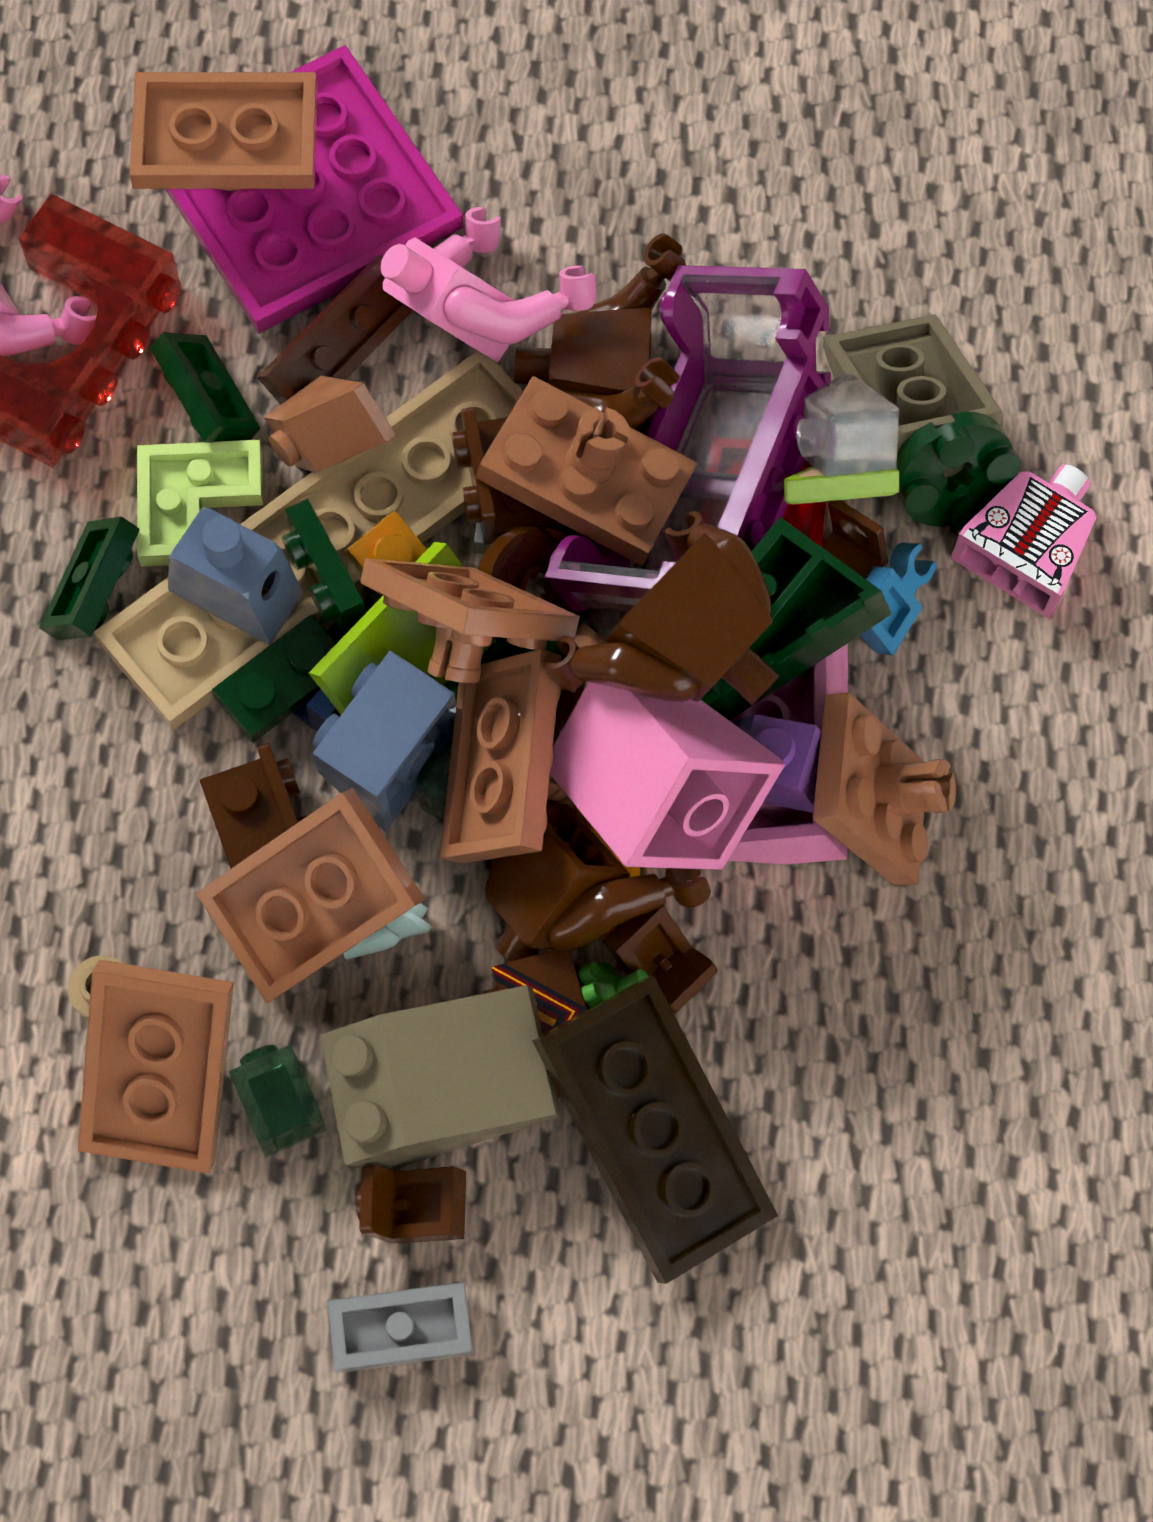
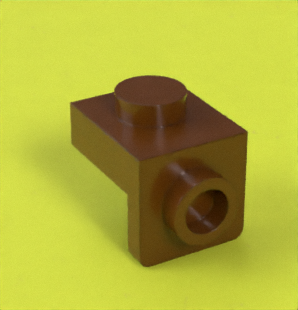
M664 906L621 923L602 941L627 976L641 969L649 977L654 976L674 1014L692 999L718 972L711 959L691 946Z
M379 1165L363 1166L361 1187L356 1195V1213L360 1221V1232L391 1244L464 1239L466 1171L454 1166L392 1171Z

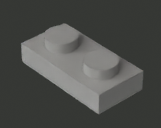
M464 1282L327 1300L333 1363L336 1373L473 1355Z

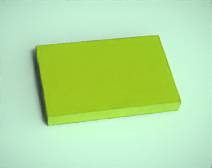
M436 541L416 560L418 563L463 566L447 543ZM383 595L309 672V675L341 715L354 699L351 691L361 672L371 663L379 666L390 650L444 685L449 681L445 680L447 671H445V676L441 677L428 673L430 657L433 656L437 636L435 634L436 627L418 622L417 611L400 610L383 604ZM492 638L491 645L484 646L483 653L497 643V641Z

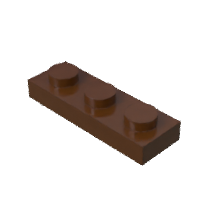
M384 254L375 256L257 376L258 380L280 405L319 376L346 380L413 311V309L383 290L385 277L382 275L380 267Z

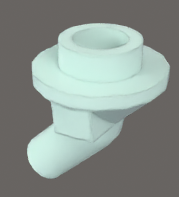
M421 903L345 952V959L384 951L395 946L401 939L429 932L432 926L422 919L428 908Z

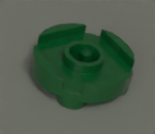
M970 411L951 414L955 422L946 423L937 429L932 422L919 428L907 439L895 458L893 467L899 471V493L897 495L908 514L920 523L936 527L953 525L957 530H962L975 515L1013 480L1021 469V461L1001 426L985 414ZM965 463L959 473L946 478L944 472L948 468L958 469Z

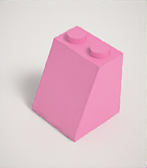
M588 682L553 746L554 759L550 768V775L626 867L723 870L786 764L776 754L702 700L699 702L693 700L684 702L665 701L603 684Z

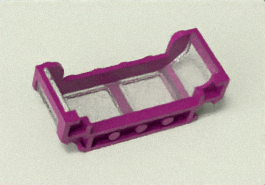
M677 265L669 287L661 298L659 311L660 318L666 326L668 333L681 350L674 368L680 375L678 383L670 386L674 392L672 403L666 408L658 407L652 423L644 435L697 462V465L643 566L599 544V549H597L590 539L584 536L570 535L559 543L550 557L549 567L544 578L572 610L585 611L593 607L629 612L677 562L672 555L664 530L668 527L674 531L688 529L685 516L691 511H698L704 524H709L738 535L746 543L750 551L756 547L778 518L783 517L788 505L784 496V479L801 471L831 396V372L817 371L816 338L819 331L830 330L829 306L806 269Z

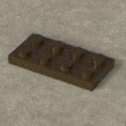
M654 976L643 978L532 1040L657 1283H669L778 1217L773 1204Z

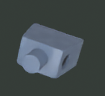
M203 507L169 557V592L269 645L272 644L303 597V591L280 546L210 508ZM262 588L269 590L264 597L261 596Z

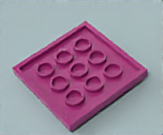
M346 45L291 71L316 72L318 94L315 189H241L237 191L223 189H165L258 334L341 292L375 256L385 254L392 246L397 244L406 245L408 240L414 237L429 246L464 228L463 214Z

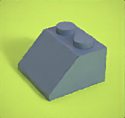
M391 650L379 666L371 663L361 672L351 691L354 699L340 717L332 714L325 720L312 743L313 747L316 748L312 754L318 773L340 793L353 787L378 827L384 831L390 827L452 744L456 713L454 692Z

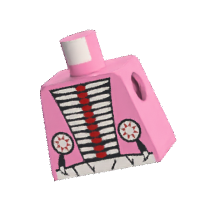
M1066 464L1059 466L1049 482H1046L1030 471L1020 472L963 527L958 535L951 559L1051 619L1097 518L1093 509L1080 502L1090 488V480L1081 470Z

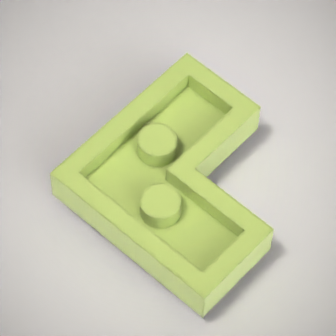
M260 440L137 445V527L140 529L137 535V557L141 567L169 566V557L173 549L203 507L263 506V455Z

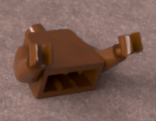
M665 233L655 236L649 242L644 252V261L649 267H643L613 297L594 304L588 310L562 314V317L553 324L551 348L516 347L514 363L515 383L528 384L532 376L593 408L599 407V411L603 413L606 407L617 411L625 418L629 427L645 434L646 419L656 411L657 407L666 408L672 403L674 392L670 386L678 383L680 375L663 358L655 357L650 360L652 310L666 288L664 279L671 282L677 265H686L685 260L680 257L683 251L682 245Z
M698 511L689 512L685 516L688 529L674 531L668 527L664 530L672 555L677 562L620 620L606 639L607 643L579 648L572 638L563 636L558 640L557 647L566 658L558 663L546 661L543 664L544 669L562 689L570 690L579 687L584 682H591L623 689L646 697L673 702L688 700L699 702L722 677L749 704L753 705L780 675L750 648L758 637L771 625L773 620L770 615L771 598L765 579L746 543L732 532L704 524Z
M567 796L560 801L547 799V827L543 836L542 851L494 858L485 892L486 899L508 924L497 946V950L505 959L511 962L537 955L539 949L574 951L582 948L621 923L665 906L666 897L672 895L684 907L699 906L708 900L711 894L710 886L705 877H698L701 874L700 869L666 868V877L660 879L654 873L629 877L630 873L573 811L576 805Z

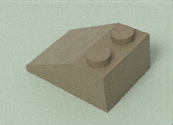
M936 314L823 337V348L857 447H863L892 467L899 450L914 432L930 422L934 424L936 429L946 423L955 422L951 414L963 411L978 412L991 417L1002 426V410ZM965 463L958 469L948 468L944 472L946 478L959 473Z
M525 985L380 1014L321 1034L320 1039L345 1165L360 1169L363 1166L379 1165L389 1170H394L561 1117L554 1082L532 1040L543 1035L533 987Z

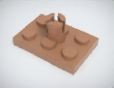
M135 72L129 171L132 188L223 189L227 191L241 189H315L318 94L316 72Z
M532 376L480 462L475 478L643 566L692 476L697 462L629 427L625 418L617 411L606 407L603 413L599 411V407L593 408Z
M365 558L361 584L383 594V604L400 610L417 611L418 622L436 627L435 634L437 636L433 656L430 657L428 673L433 676H445V671H447L445 680L461 683L479 682L484 646L491 645L492 637L507 638V642L512 645L533 650L546 649L547 640L558 641L563 636H569L575 641L580 616L474 567Z
M539 649L480 664L481 674L479 682H459L439 859L463 864L542 851L543 836L547 827V799L560 801L567 797L566 793L550 775V768L554 759L553 737L556 708L561 688L543 667L546 661L549 663L561 662V655Z
M849 692L825 695L813 820L892 884H918L920 862L925 860L928 850L927 835L923 827L924 812L947 813V811L952 810L956 797L955 776L953 772L948 773L951 765L945 759H934L924 762Z
M353 787L328 801L196 893L266 1004L425 900Z
M99 959L92 971L78 1151L210 1174L217 1150L234 982Z

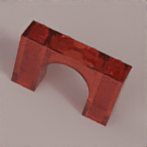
M50 194L19 237L29 269L89 299L98 309L97 318L86 340L73 352L57 360L30 364L16 362L0 355V441L54 468L64 452L70 454L79 446L85 433V421L96 405L104 406L109 402L117 387V375L129 358L135 360L142 354L149 340V328L160 312L166 314L174 307L181 292V282L173 253L56 195Z

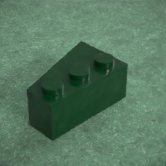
M781 517L778 518L751 551L762 572L770 594V615L773 622L750 648L780 675L754 704L892 614L880 589ZM722 677L701 699L729 721L753 706Z

